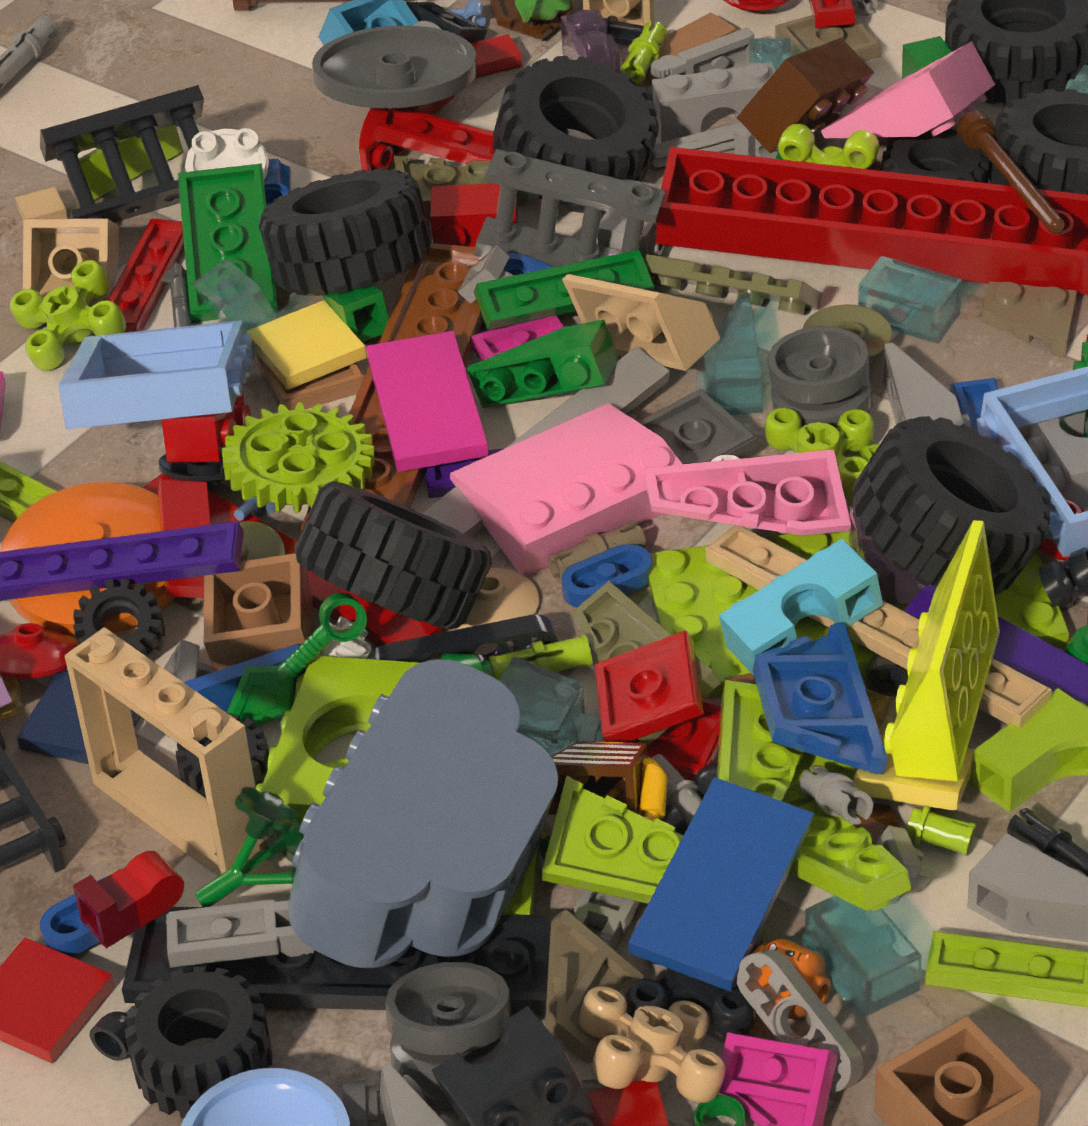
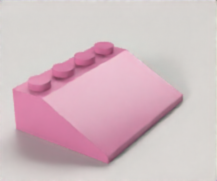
M971 41L866 99L822 129L821 132L824 138H848L857 130L870 131L876 137H917L930 130L934 137L954 126L955 122L959 121L966 113L973 111L979 104L986 101L987 97L984 93L992 88L995 83Z
M607 403L450 473V479L455 486L460 488L480 515L483 525L517 572L527 577L549 567V555L583 542L586 535L593 532L602 534L631 520H635L638 526L662 515L663 513L651 512L644 470L651 467L682 465V463L662 437Z

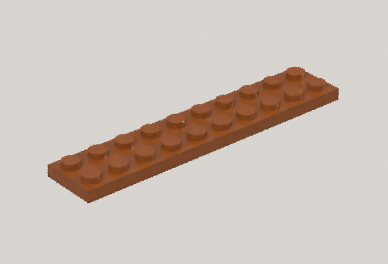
M431 243L425 258L420 263H414L413 267L409 270L379 343L454 331L464 367H466L472 351L471 336L479 333L484 320L477 300L470 304L458 293L469 269L482 259V257L474 256L475 247ZM368 367L348 414L354 416V424H365V434L372 435L375 464L372 466V477L365 478V488L363 490L411 508L425 468L397 472L370 367ZM309 506V509H308V511H307V514H306V516H305V518H304V521H303V523H302V525H301V529H303L304 524H305V522H306V520H307V517H308V515H309V513H310V510H311V507H310V506Z

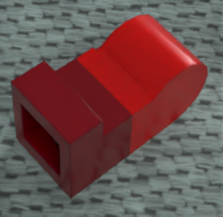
M145 851L131 859L124 869H119L98 882L92 875H89L75 883L73 890L81 921L107 949L172 908L181 898L185 883L182 877L158 852Z

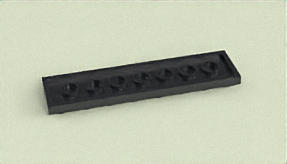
M172 907L134 931L122 985L124 1002L135 1003L134 1000L141 992H151L150 984L160 978L166 981L171 978V972L182 969L183 974L193 972L194 967L206 966L207 972H214L217 968L229 970L230 978L237 975L245 978L248 981L249 988L255 987L260 994L261 1003L264 1004V1007L386 1010L385 1002L389 988L401 976L420 967L442 962H468L488 967L503 977L510 992L511 1014H516L528 1006L534 1014L546 1015L551 922L555 916L502 915L486 943L471 953L445 957L432 955L410 946L407 952L396 961L375 968L349 966L317 951L308 953V955L302 954L301 956L294 957L279 951L277 955L170 968L167 955L166 914L172 911L204 908Z

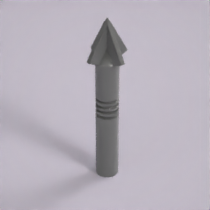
M176 261L162 277L161 281L170 284L174 327L192 326L187 271Z

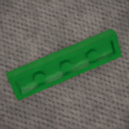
M640 249L477 283L474 295L487 330L576 311L562 280L567 274L652 291L654 285Z

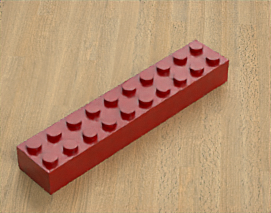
M670 147L661 190L665 191V196L657 217L656 244L989 283V281L1013 282L1020 285L1058 287L1066 290H1075L1077 294L1088 295V195L1038 189L1064 220V230L1059 234H1053L1048 231L1013 187L1008 185Z

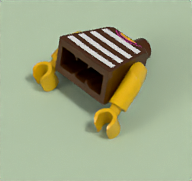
M580 741L551 756L558 773V785L548 815L557 814L565 779L568 776L583 783V789L603 798H606L608 795L627 804L628 810L653 822L656 818L660 820L665 817L667 776L663 768L654 759L648 758L646 744ZM542 830L540 839L546 836L544 830Z

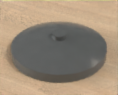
M385 26L349 33L321 47L314 55L312 61L314 83L321 93L345 104L368 108H404L443 100L469 86L477 73L476 51L471 43L454 33L422 26Z

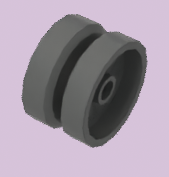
M817 326L790 333L772 346L767 359L772 385L773 410L783 407L795 410L800 415L802 427L810 423L822 422L837 428L840 416L850 409H861L870 414L873 401L869 380V353L866 342L857 334L839 327Z
M442 962L420 967L403 975L389 988L385 1005L387 1024L392 1035L390 1042L392 1067L402 1077L404 1075L410 1076L426 1096L447 1098L432 1069L457 1052L467 1063L484 1064L497 1058L508 1046L509 1034L502 1027L501 1023L511 1017L509 988L503 977L488 967L468 962Z

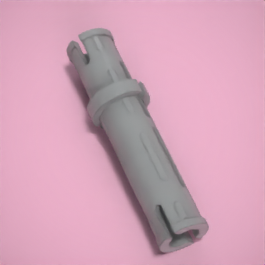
M46 15L39 16L25 32L18 33L12 39L11 46L0 56V91L26 64L36 61L42 54V48L57 35L58 30H55L58 28L57 24Z

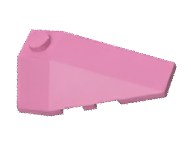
M834 450L651 467L644 470L651 512L802 536L850 531L851 529Z

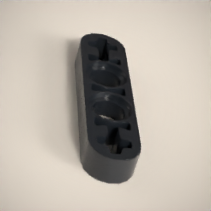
M535 614L384 644L372 650L366 659L403 662L416 661L417 663H422L434 654L450 653L475 654L480 662L484 660L489 662V656H499L531 648V643L542 641L543 645L558 642L551 620L546 616ZM537 637V640L532 641L531 638ZM512 641L513 646L509 647L507 642ZM483 644H498L497 648L491 653L482 655L474 653Z

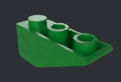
M603 319L560 328L470 365L467 371L482 408L605 385L619 357Z

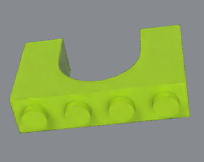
M316 656L308 665L305 675H300L297 679L294 704L291 710H286L284 713L281 738L278 745L270 749L266 777L263 783H259L256 786V789L260 792L268 791L281 797L285 805L290 806L298 813L296 821L301 824L311 804L316 803L321 806L326 796L323 795L324 787L334 769L315 761L314 759L317 754L336 738L357 732L359 729L367 731L372 725L368 723V720L379 696L383 694L389 697L403 674L419 663Z
M1059 688L1054 690L1051 700L1021 728L1010 723L973 750L972 786L1011 813L1055 780L1075 775L1088 776V706L1081 701L1075 700Z

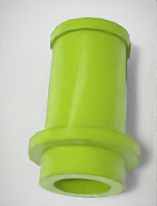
M925 805L924 809L914 806L906 830L909 837L914 839V845L920 846L922 842L967 856L974 837L976 823H968L931 812V807Z

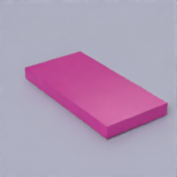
M454 331L366 346L367 360L397 472L489 456L487 440Z

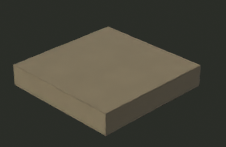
M813 15L775 26V38L791 56L842 38L864 62L881 57L882 45L856 17L855 24L822 28L815 27Z

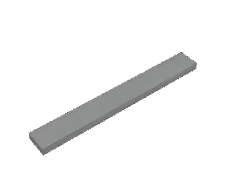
M636 346L617 361L605 385L581 389L506 448L607 403L627 415L669 381L670 371ZM458 486L421 513L470 537L485 527L482 523V518Z

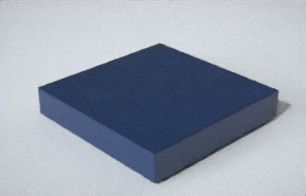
M64 670L55 674L17 736L19 749L89 764L68 670ZM131 710L135 728L141 716Z

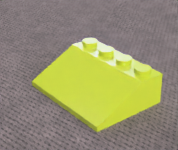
M973 520L934 592L929 612L921 613L918 627L919 645L918 648L910 649L907 662L908 681L906 685H900L896 697L897 717L895 723L889 722L885 731V752L893 756L896 776L946 781L959 780L1000 634L984 521Z

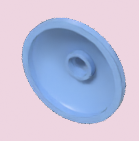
M262 1068L236 1074L211 1087L192 1105L181 1126H350V1121L340 1098L322 1081L295 1070Z

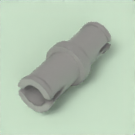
M817 765L811 766L813 772L817 775L812 774L807 769L803 772L800 778L801 791L807 797L814 799L820 810L831 816H841L850 824L861 823L856 814L865 820L870 817L873 810L871 797L866 792L858 790L850 778L841 773H830L828 769Z

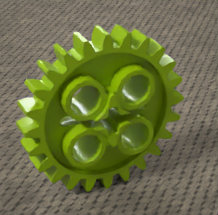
M298 402L295 410L290 411L283 404H279L278 413L272 414L266 409H261V419L246 416V426L234 425V436H226V447L222 448L225 480L231 481V490H242L243 500H249L257 496V507L260 508L269 502L275 503L276 512H280L285 505H292L295 513L301 511L302 505L309 504L312 508L319 489L331 481L364 489L365 478L372 477V466L375 464L372 435L365 434V424H354V416L352 414L339 418V408L336 407L324 413L322 412L321 404L318 403L311 410H305L303 403Z

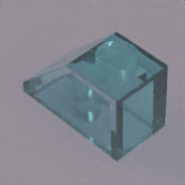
M228 259L192 283L220 322L243 320L244 334H246L247 330L278 318L259 285Z

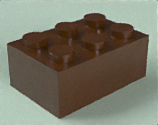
M838 38L786 58L736 118L769 153L778 150L779 139L788 126L792 124L805 125L810 128L814 137H816L822 129L842 116L840 112L847 104L853 105L867 92L868 87L865 83L875 72L842 38Z

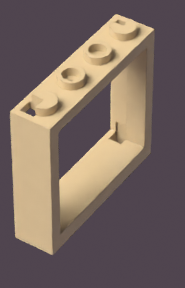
M102 628L64 655L93 784L218 877L232 867L247 836L245 827L250 818L235 806L234 801L242 788L252 787L256 789L245 725L107 628ZM131 710L199 758L206 798L138 749ZM204 737L212 741L206 747L199 743ZM264 838L257 840L248 859L260 851L259 845L265 841Z

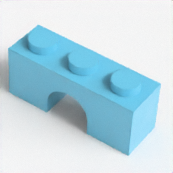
M840 539L828 548L816 552L810 559L786 574L776 577L770 584L746 599L734 603L728 610L719 615L727 648L754 676L752 670L755 656L773 648L786 647L790 641L797 639L794 624L798 620L807 616L820 615L831 619L834 623H845L846 628L881 607L883 602L877 573L843 539Z

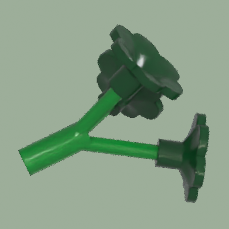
M252 787L242 788L234 803L239 810L246 813L250 818L245 827L247 836L232 867L194 892L202 907L213 906L242 885H293L296 867L293 868L291 873L249 874L266 859L273 861L282 853L292 863L294 854L304 838V835L299 833L301 824L296 821L298 813L290 806L285 805L281 797L268 791L260 792ZM267 833L268 838L259 845L260 851L248 859L257 840L263 839Z

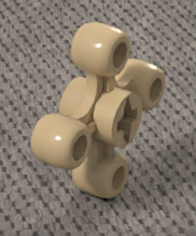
M603 986L593 987L587 992L580 1009L579 1024L587 1034L602 1039L596 1048L591 1068L593 1077L599 1083L606 1087L622 1089L629 1086L634 1078L646 1082L663 1081L670 1070L676 1075L677 1090L685 1098L698 1103H707L718 1095L725 1077V1064L718 1055L699 1049L705 1040L709 1028V1014L703 1007L689 1001H677L668 1010L656 1006L639 1007L635 1011L634 1017H631L626 1013L627 1001L620 992Z

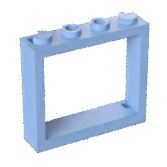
M243 320L85 337L59 383L66 429L232 412L236 398L242 396V384H246V372H250L251 369L250 360H254L255 357L251 333L244 334Z
M1088 366L984 393L981 417L977 419V427L981 436H989L997 441V446L1005 452L1010 451L1019 459V464L1024 469H1029L1035 476L1036 486L1043 489L1047 497V505L1050 509L1049 533L1046 538L1053 540L1063 557L1070 556L1071 552L1083 547L1088 549V511L1079 514L1073 513L1018 428L1087 410Z

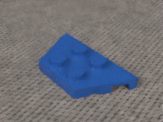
M845 623L830 625L828 635L814 641L805 635L790 641L786 647L773 648L755 656L752 671L772 742L870 773L884 774L888 758Z

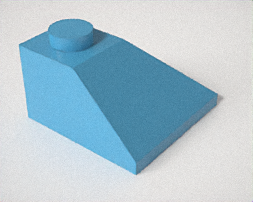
M353 0L329 9L318 38L325 45L338 37L356 31L385 26H412L419 21L404 0Z

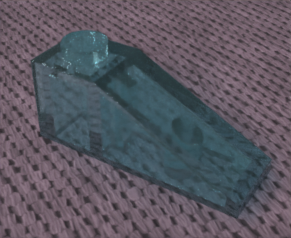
M749 293L739 295L717 332L720 340L704 354V371L696 372L697 390H704L731 415L763 413L762 372Z

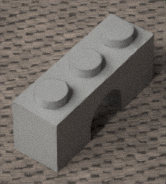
M772 62L763 64L751 63L743 67L729 69L715 68L702 73L688 75L673 74L666 78L653 79L652 100L657 113L656 119L659 123L658 135L660 141L665 142L701 132L703 118L716 108H731L735 117H737L775 72Z
M1086 410L1019 427L1018 430L1063 498L1074 502L1081 508L1088 507V437L1083 438Z

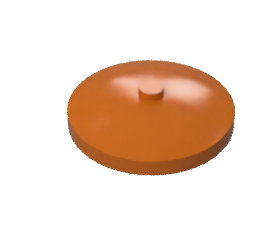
M115 482L86 483L62 489L39 500L16 519L3 540L0 552L161 531L158 495L144 488ZM165 580L140 583L145 586L147 594L152 592L155 595L161 611L175 598L166 597ZM131 584V586H132L133 589H134L135 586L137 585V584ZM99 588L101 592L106 590V588ZM90 590L10 599L9 601L14 609L30 623L39 624L43 628L61 631L76 637L73 624H75L73 618L74 610H81L78 601L82 595L88 599L92 597ZM118 613L104 620L101 629L105 627L115 634L138 626V621L131 614Z

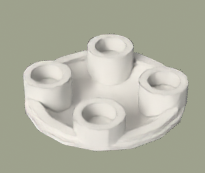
M224 128L211 132L202 131L193 137L192 147L187 153L185 169L186 172L262 163L265 180L269 160L265 148L259 142L258 135L253 130L247 128L240 130Z

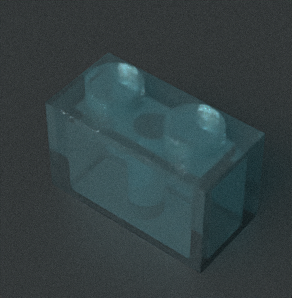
M880 256L858 285V305L873 309L883 315L893 331L939 344L960 315L962 279Z
M835 895L805 909V934L802 935L803 946L822 955L826 963V971L832 977L833 985L839 996L845 1001L851 1000L864 1017L920 991L922 955L883 909L865 911Z

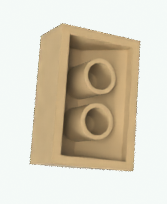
M567 274L562 279L582 323L605 320L618 356H625L637 346L661 365L687 371L720 340L713 322L712 312L705 302Z

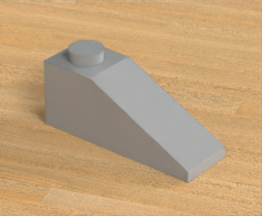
M894 343L884 344V382L896 424L911 418L930 416L932 420L941 417L952 420L955 425L961 426L965 424L971 427L968 414H961L956 396Z

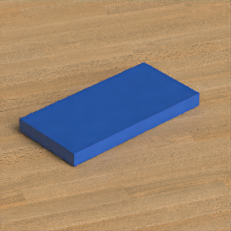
M714 777L628 942V953L731 992L737 981L736 976L739 964L750 954L813 825L814 813Z

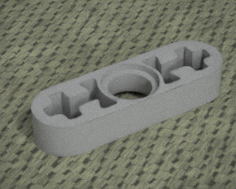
M765 950L746 956L739 964L736 976L738 988L779 1042L808 1047V1045L819 1041L825 1036L826 1040L817 1044L819 1049L830 1050L837 1054L842 1061L837 1068L839 1074L833 1076L830 1093H835L855 1085L863 1073V1058L859 1049L788 958L775 950ZM768 966L772 971L768 978L770 985L762 987L758 981L763 974L760 968ZM785 991L791 993L790 997L784 998L774 1005L775 1000L782 998L780 993ZM794 1005L803 1007L810 1016L811 1027L806 1036L797 1035L789 1025L788 1015Z

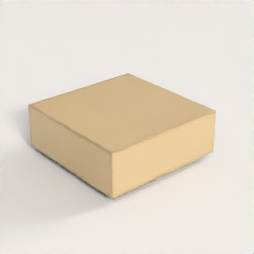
M55 187L15 197L17 209L22 220L68 219L66 208Z

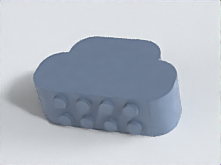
M429 660L407 670L389 697L383 694L379 696L368 720V723L372 725L367 732L360 729L357 731L346 754V759L349 760L345 768L336 766L333 769L324 787L323 795L326 796L321 806L316 803L311 804L300 826L299 833L303 834L304 838L300 842L292 860V866L296 867V872L288 902V917L297 936L310 948L349 966L375 968L396 961L407 952L410 946L432 955L453 957L477 950L490 938L536 853L558 785L557 769L548 752L534 740L517 732L520 722L519 706L514 695L502 682L464 663L452 660Z

